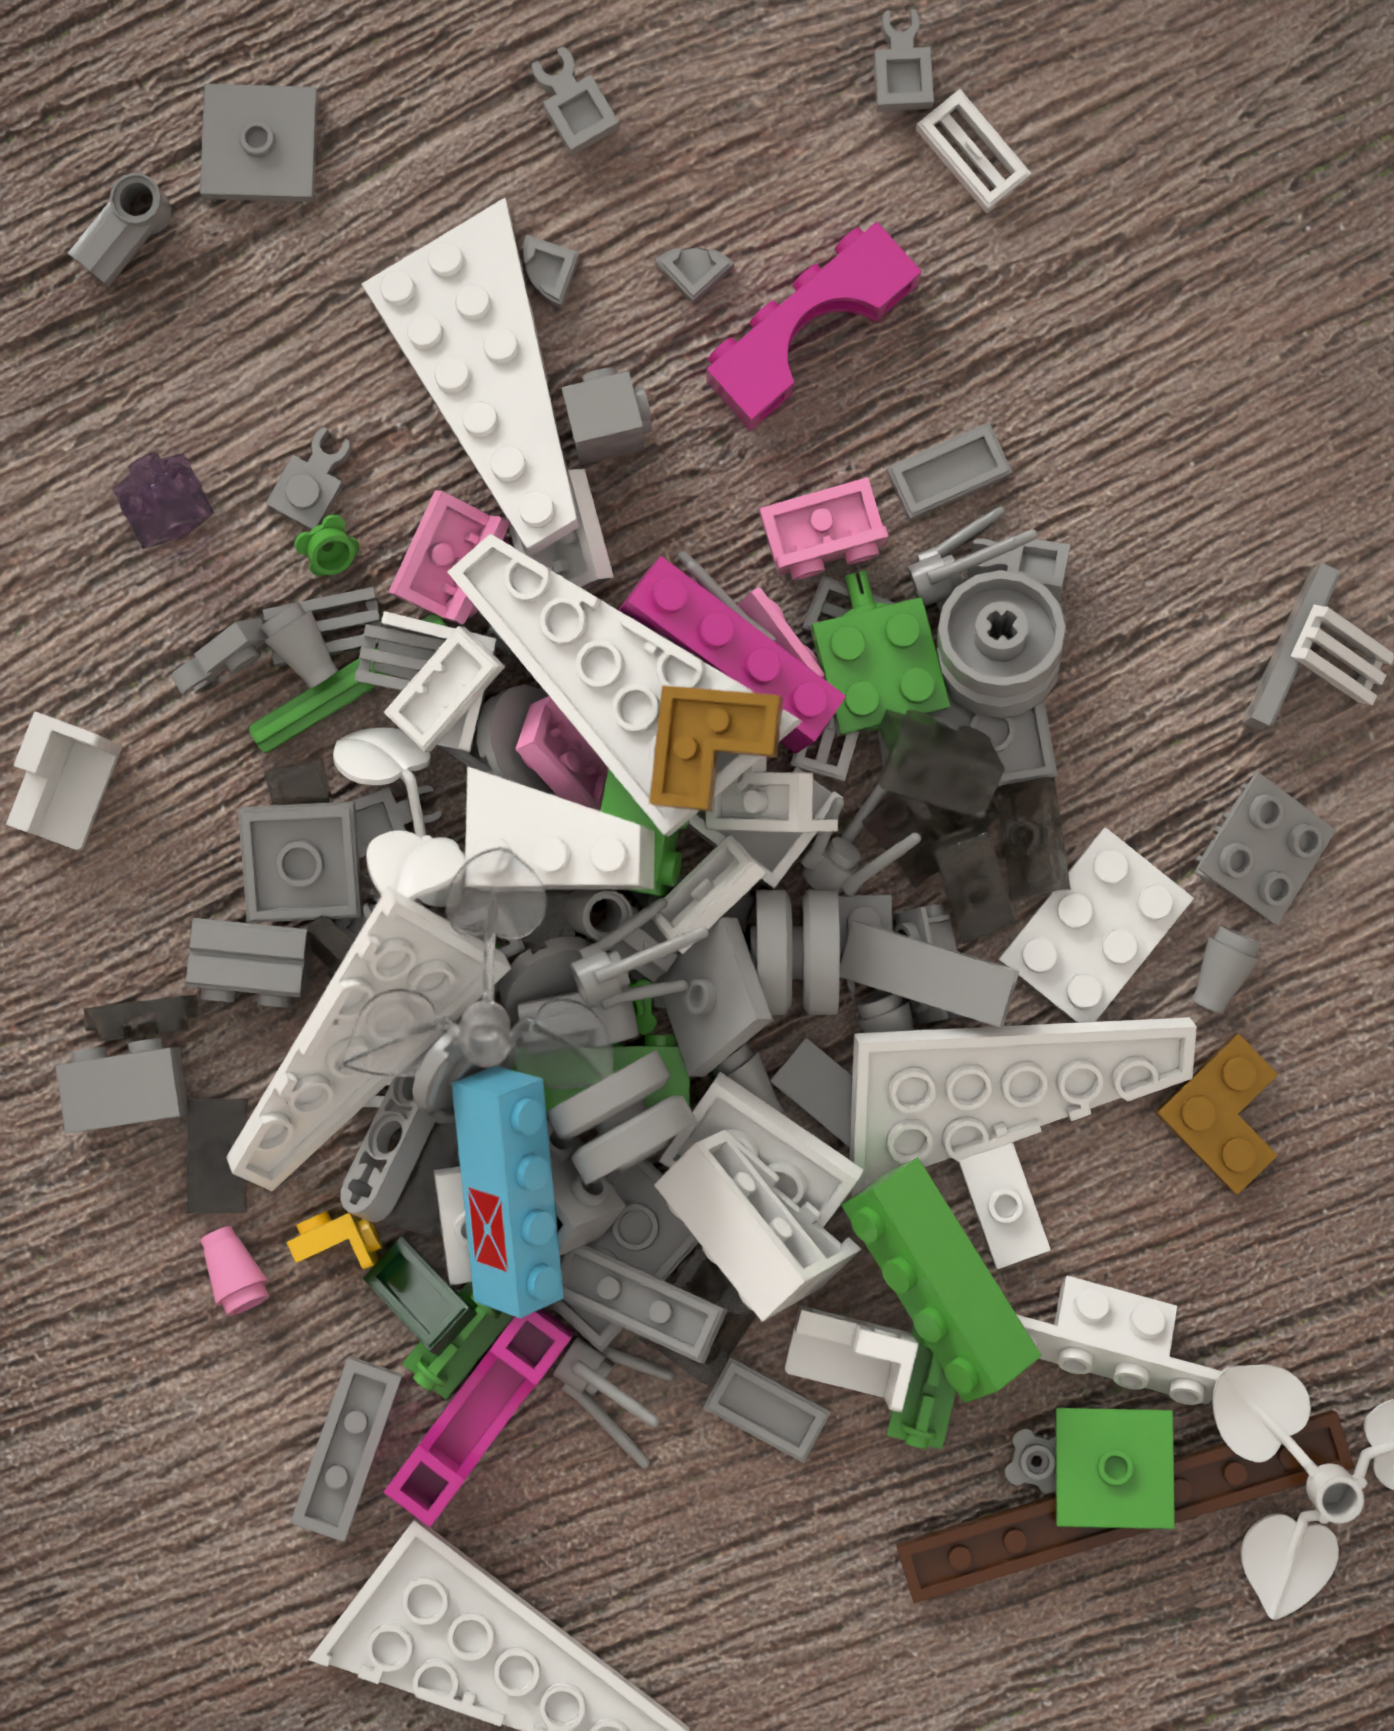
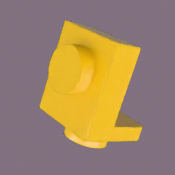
M328 1211L297 1224L296 1227L300 1236L286 1242L295 1263L349 1239L363 1270L378 1263L379 1259L375 1251L382 1248L380 1237L373 1222L361 1220L360 1217L351 1213L332 1220Z

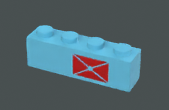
M494 1066L452 1082L474 1302L522 1318L564 1298L544 1083L542 1078Z

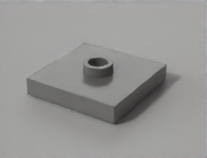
M204 84L200 195L202 198L215 200L314 202L319 95L317 88Z
M355 802L241 807L238 810L247 923L362 917L363 902Z
M720 918L708 929L709 934L706 938L695 942L684 954L681 953L669 970L657 978L658 983L685 980L688 983L687 990L662 996L688 1076L705 1077L773 1020L738 918Z

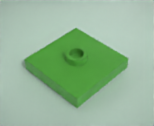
M1056 1408V1527L1175 1529L1173 1410Z

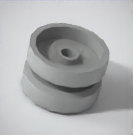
M998 570L977 574L954 589L942 606L938 626L937 656L946 690L956 703L975 714L1003 718L1023 714L1045 700L1057 682L1066 629L1061 606L1046 586L1025 574Z
M756 890L755 926H750V956L771 1015H786L790 1009L792 1002V980H801L802 1007L807 1015H838L840 932L837 890H808L801 901V926H792L791 898L785 890Z
M657 1049L546 1111V1115L559 1138L571 1139L593 1126L598 1131L599 1135L578 1147L571 1158L586 1185L618 1168L620 1171H623L667 1146V1140L697 1122L683 1096L670 1095L647 1108L643 1098L665 1086L671 1076Z

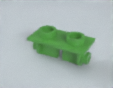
M468 1282L459 1294L478 1314L440 1356L430 1352L420 1341L402 1363L415 1374L413 1379L429 1392L435 1390L446 1400L514 1317L513 1315L474 1302L472 1282Z
M913 1323L911 1334L918 1343L902 1412L892 1410L886 1436L905 1440L906 1444L922 1449H927L928 1446L943 1449L956 1390L947 1381L942 1366L927 1342L917 1333Z

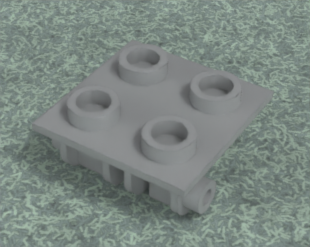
M1255 772L1248 784L1242 783L1239 789L1242 792L1231 808V813L1224 812L1222 819L1225 821L1223 826H1216L1213 830V833L1216 835L1215 839H1212L1203 856L1198 855L1195 859L1199 865L1194 873L1210 884L1216 882L1271 923L1278 926L1336 830L1261 773Z

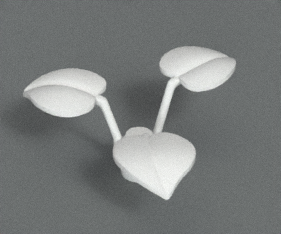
M377 727L362 729L345 735L340 740H336L333 753L334 764L342 775L349 780L366 785H385L401 778L407 788L415 834L407 831H390L373 839L367 848L368 870L381 896L387 886L411 900L418 898L430 906L446 907L457 903L462 896L466 850L462 852L458 844L452 839L444 837L432 838L430 835H426L417 782L412 773L424 769L430 764V752H424L402 730L395 728Z
M1273 1365L1228 1366L1219 1373L1212 1397L1214 1418L1222 1438L1236 1454L1253 1462L1269 1460L1278 1451L1281 1444H1283L1309 1474L1306 1490L1309 1499L1317 1508L1316 1510L1303 1511L1299 1515L1297 1522L1290 1516L1282 1513L1267 1515L1253 1524L1243 1539L1241 1562L1244 1573L1258 1595L1267 1615L1272 1620H1277L1296 1611L1310 1601L1332 1576L1337 1565L1339 1548L1334 1533L1322 1524H1327L1329 1521L1339 1524L1347 1523L1359 1515L1364 1504V1496L1361 1489L1367 1485L1364 1477L1371 1459L1375 1476L1383 1485L1394 1490V1399L1376 1406L1367 1415L1364 1421V1433L1372 1447L1361 1451L1354 1474L1350 1475L1346 1469L1337 1464L1317 1466L1290 1437L1305 1427L1311 1410L1309 1394L1305 1386L1295 1375ZM1311 1521H1320L1322 1524L1309 1523V1522H1311Z

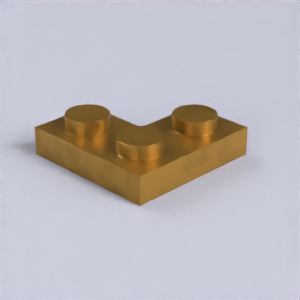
M662 685L649 804L658 807L712 812L719 752L777 758L784 698L780 695Z
M1239 1033L1231 1036L1193 1074L1192 1079L1185 1081L1154 1112L1235 1195H1238L1278 1156L1238 1115L1279 1075Z

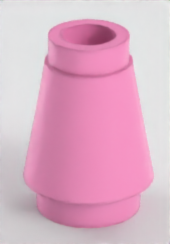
M232 1226L215 1230L200 1240L204 1248L203 1252L216 1306L222 1305L227 1316L247 1311L269 1298L265 1288L269 1280L239 1237L236 1236Z

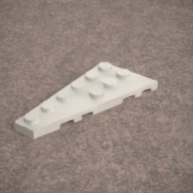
M503 198L362 283V286L530 556H533L578 529L580 524L562 452L558 425L550 398L548 380L522 272L520 254L512 227L510 209L506 198Z
M492 534L484 538L447 571L663 835L671 836L699 811L658 807L649 804L662 685L747 693L755 692ZM783 709L779 741L803 722ZM719 752L714 798L762 756Z
M387 886L226 1158L232 1174L270 1191L276 1189L511 969L504 953Z
M1190 1017L854 1033L849 1160L862 1168L863 1172L851 1189L850 1194L853 1197L886 1172L917 1157L924 1167L949 1158H953L958 1162L1042 1132L1040 1126L1065 1117H1069L1071 1121L1091 1115L1090 1109L1119 1098H1123L1128 1102L1190 1080L1193 1077L1197 1026Z
M416 1517L308 1659L327 1667L330 1664L356 1673L359 1678L376 1684L382 1682L413 1693L416 1698L501 1727V1724L520 1731H690L686 1724Z

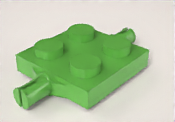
M860 571L857 575L852 573L844 577L853 609L841 617L813 623L810 626L820 668L825 674L824 680L846 695V698L833 715L838 736L862 730L885 731L892 758L891 762L894 764L916 758L906 725H909L920 716L947 710L951 706L922 597L895 604L874 603L867 576L868 572Z

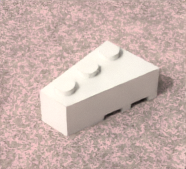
M467 766L465 885L480 889L654 890L655 831Z
M723 1130L694 1143L654 1186L666 1200L670 1211L683 1221L702 1245L705 1255L718 1265L737 1289L743 1303L753 1310L763 1322L819 1290L862 1248L849 1237L842 1244L816 1222L821 1213L808 1201L801 1208L775 1186L780 1177L729 1132Z

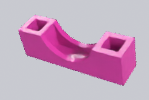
M877 221L865 232L860 227L849 232L834 248V251L838 254L822 269L817 263L809 267L793 283L792 287L796 292L781 305L775 300L769 302L751 319L750 324L753 326L751 331L738 342L733 337L728 338L708 357L707 360L711 365L706 369V382L750 431L792 396L794 381L788 364V350L796 334L808 322L832 312L855 313L877 322L918 286L922 271Z
M662 556L645 572L618 609V611L753 692L780 695L784 698L782 709L803 721L779 741L795 754L816 741L846 698V695Z
M543 1308L522 1318L514 1316L391 1480L384 1493L430 1528L494 1439L571 1340L574 1331Z

